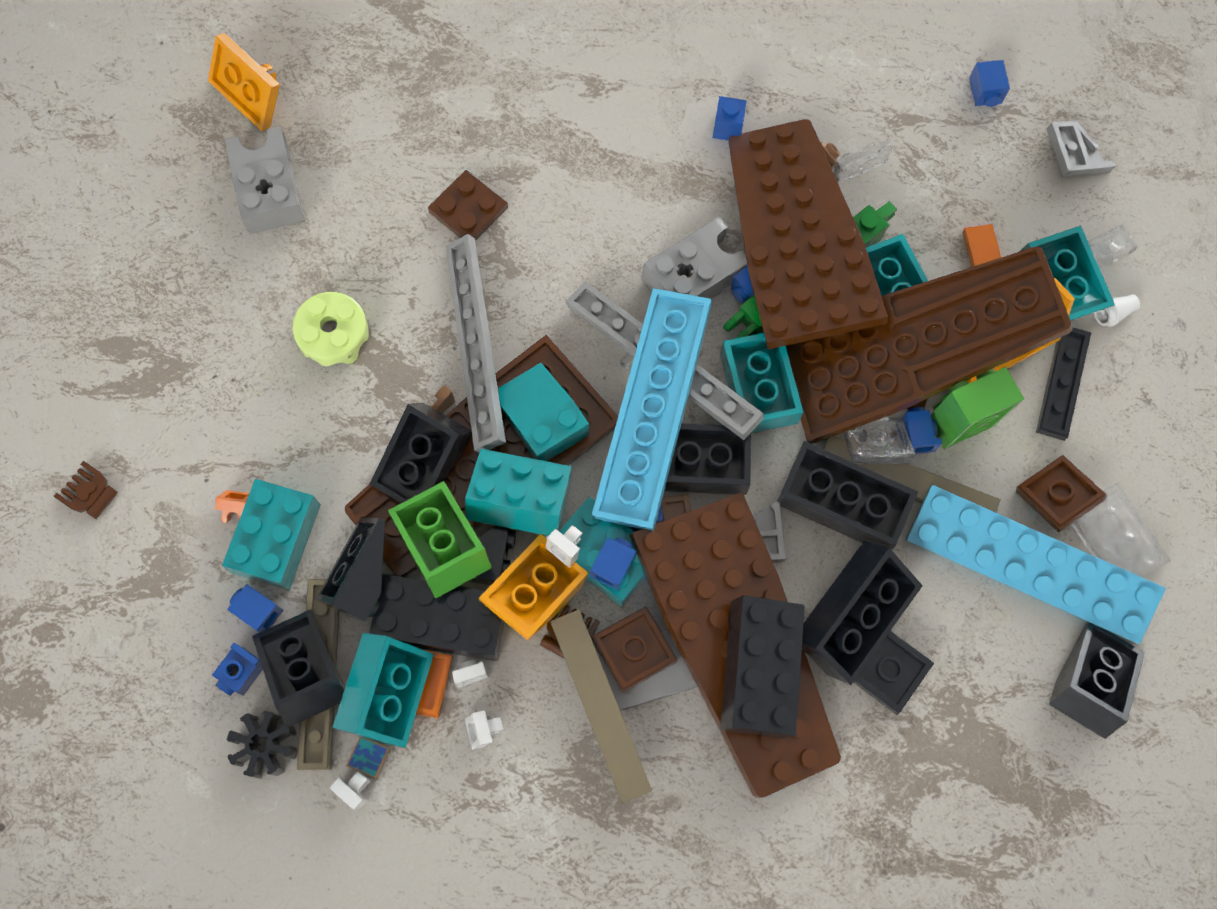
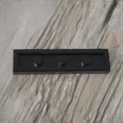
M1073 327L1069 334L1062 336L1056 342L1036 433L1063 441L1068 438L1091 332Z

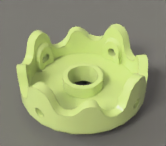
M324 292L310 297L299 307L293 319V336L301 352L306 358L309 357L322 366H331L336 363H353L358 358L360 347L369 337L367 319L360 305L351 297L338 292ZM328 321L337 322V327L332 332L322 331L323 325Z

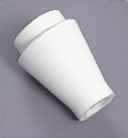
M1131 294L1125 297L1113 298L1114 306L1094 313L1096 321L1102 326H1115L1131 313L1139 310L1140 301L1138 297Z

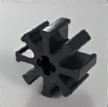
M269 711L263 712L264 718L261 727L258 723L259 717L250 713L245 714L240 718V721L245 723L250 734L245 737L241 733L231 730L226 739L234 744H245L244 749L233 755L229 754L228 759L231 765L243 767L244 763L250 760L247 770L243 772L244 775L261 779L263 777L261 772L264 763L268 769L267 774L279 776L285 772V769L281 768L276 758L277 753H282L285 757L295 759L298 753V749L295 747L280 746V742L291 735H297L294 726L288 728L286 723H282V727L275 730L278 720H281V716ZM260 739L268 740V745H264L267 747L265 751L257 749V745H261V743H258Z

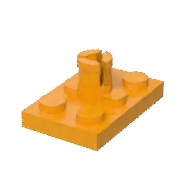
M225 33L216 35L208 82L259 130H267L271 127L280 84L276 81V73H267L273 70V67L266 63L262 65L256 63Z

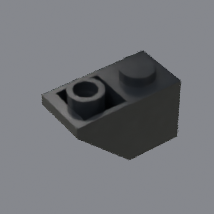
M494 526L478 538L486 551L492 568L467 582L492 585L511 565V560H507L508 548L514 549L516 531L512 530V528Z

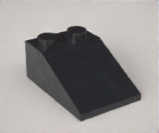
M423 402L407 404L370 485L399 503H403L445 481L461 457L472 431Z
M373 517L360 518L316 600L346 616L366 622L368 617L370 618L375 614L379 606L378 598L382 587L384 520Z
M311 609L252 636L275 708L288 728L340 704L345 687Z
M1087 621L1055 682L1049 705L1106 739L1128 722L1145 653L1110 631Z

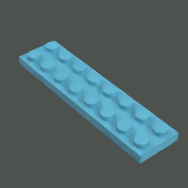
M652 289L592 511L594 519L654 531L712 306L710 298Z
M932 484L906 537V540L1139 645L1166 590L1161 585Z

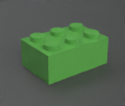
M1006 367L997 371L994 369L988 370L976 376L977 380L969 384L967 381L955 384L949 389L950 393L941 398L942 402L933 407L934 412L931 414V419L936 421L937 438H941V445L944 450L996 426L1024 400L1023 395Z
M444 481L388 510L400 536L435 599L492 568L483 545Z

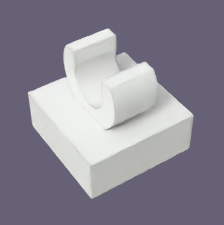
M573 525L564 535L555 529L547 537L546 549L570 568L578 559L580 548L576 545L580 542L582 533Z
M485 710L472 713L465 718L472 750L492 743L491 735L498 734L499 731L504 730L501 717L487 720Z
M357 772L349 782L338 778L330 789L353 810L360 811L368 801L360 793L371 781L364 774Z

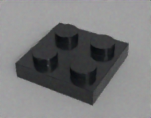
M890 631L853 683L894 714L898 715L932 668L934 662Z

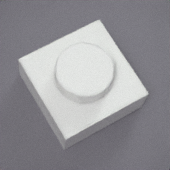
M476 660L460 663L458 670L452 671L454 682L458 688L488 678L483 662L477 663Z

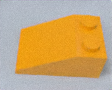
M542 534L479 597V601L527 641L572 600L582 589L588 576V572L576 562L569 568L546 549L547 538Z

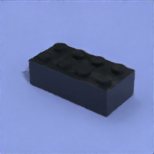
M681 423L664 491L738 494L743 492L744 495H747L751 478V433L743 440L724 425Z
M804 441L777 502H780V506L861 543L865 540L890 547L893 550L899 540L918 491Z
M864 540L803 623L802 650L828 676L852 685L923 585L890 547Z
M382 574L381 594L378 598L379 606L373 615L369 634L388 636L419 649L497 661L505 621L479 601V597L486 590L458 586L435 599L425 580Z
M742 595L731 601L720 730L780 739L796 736L805 605Z

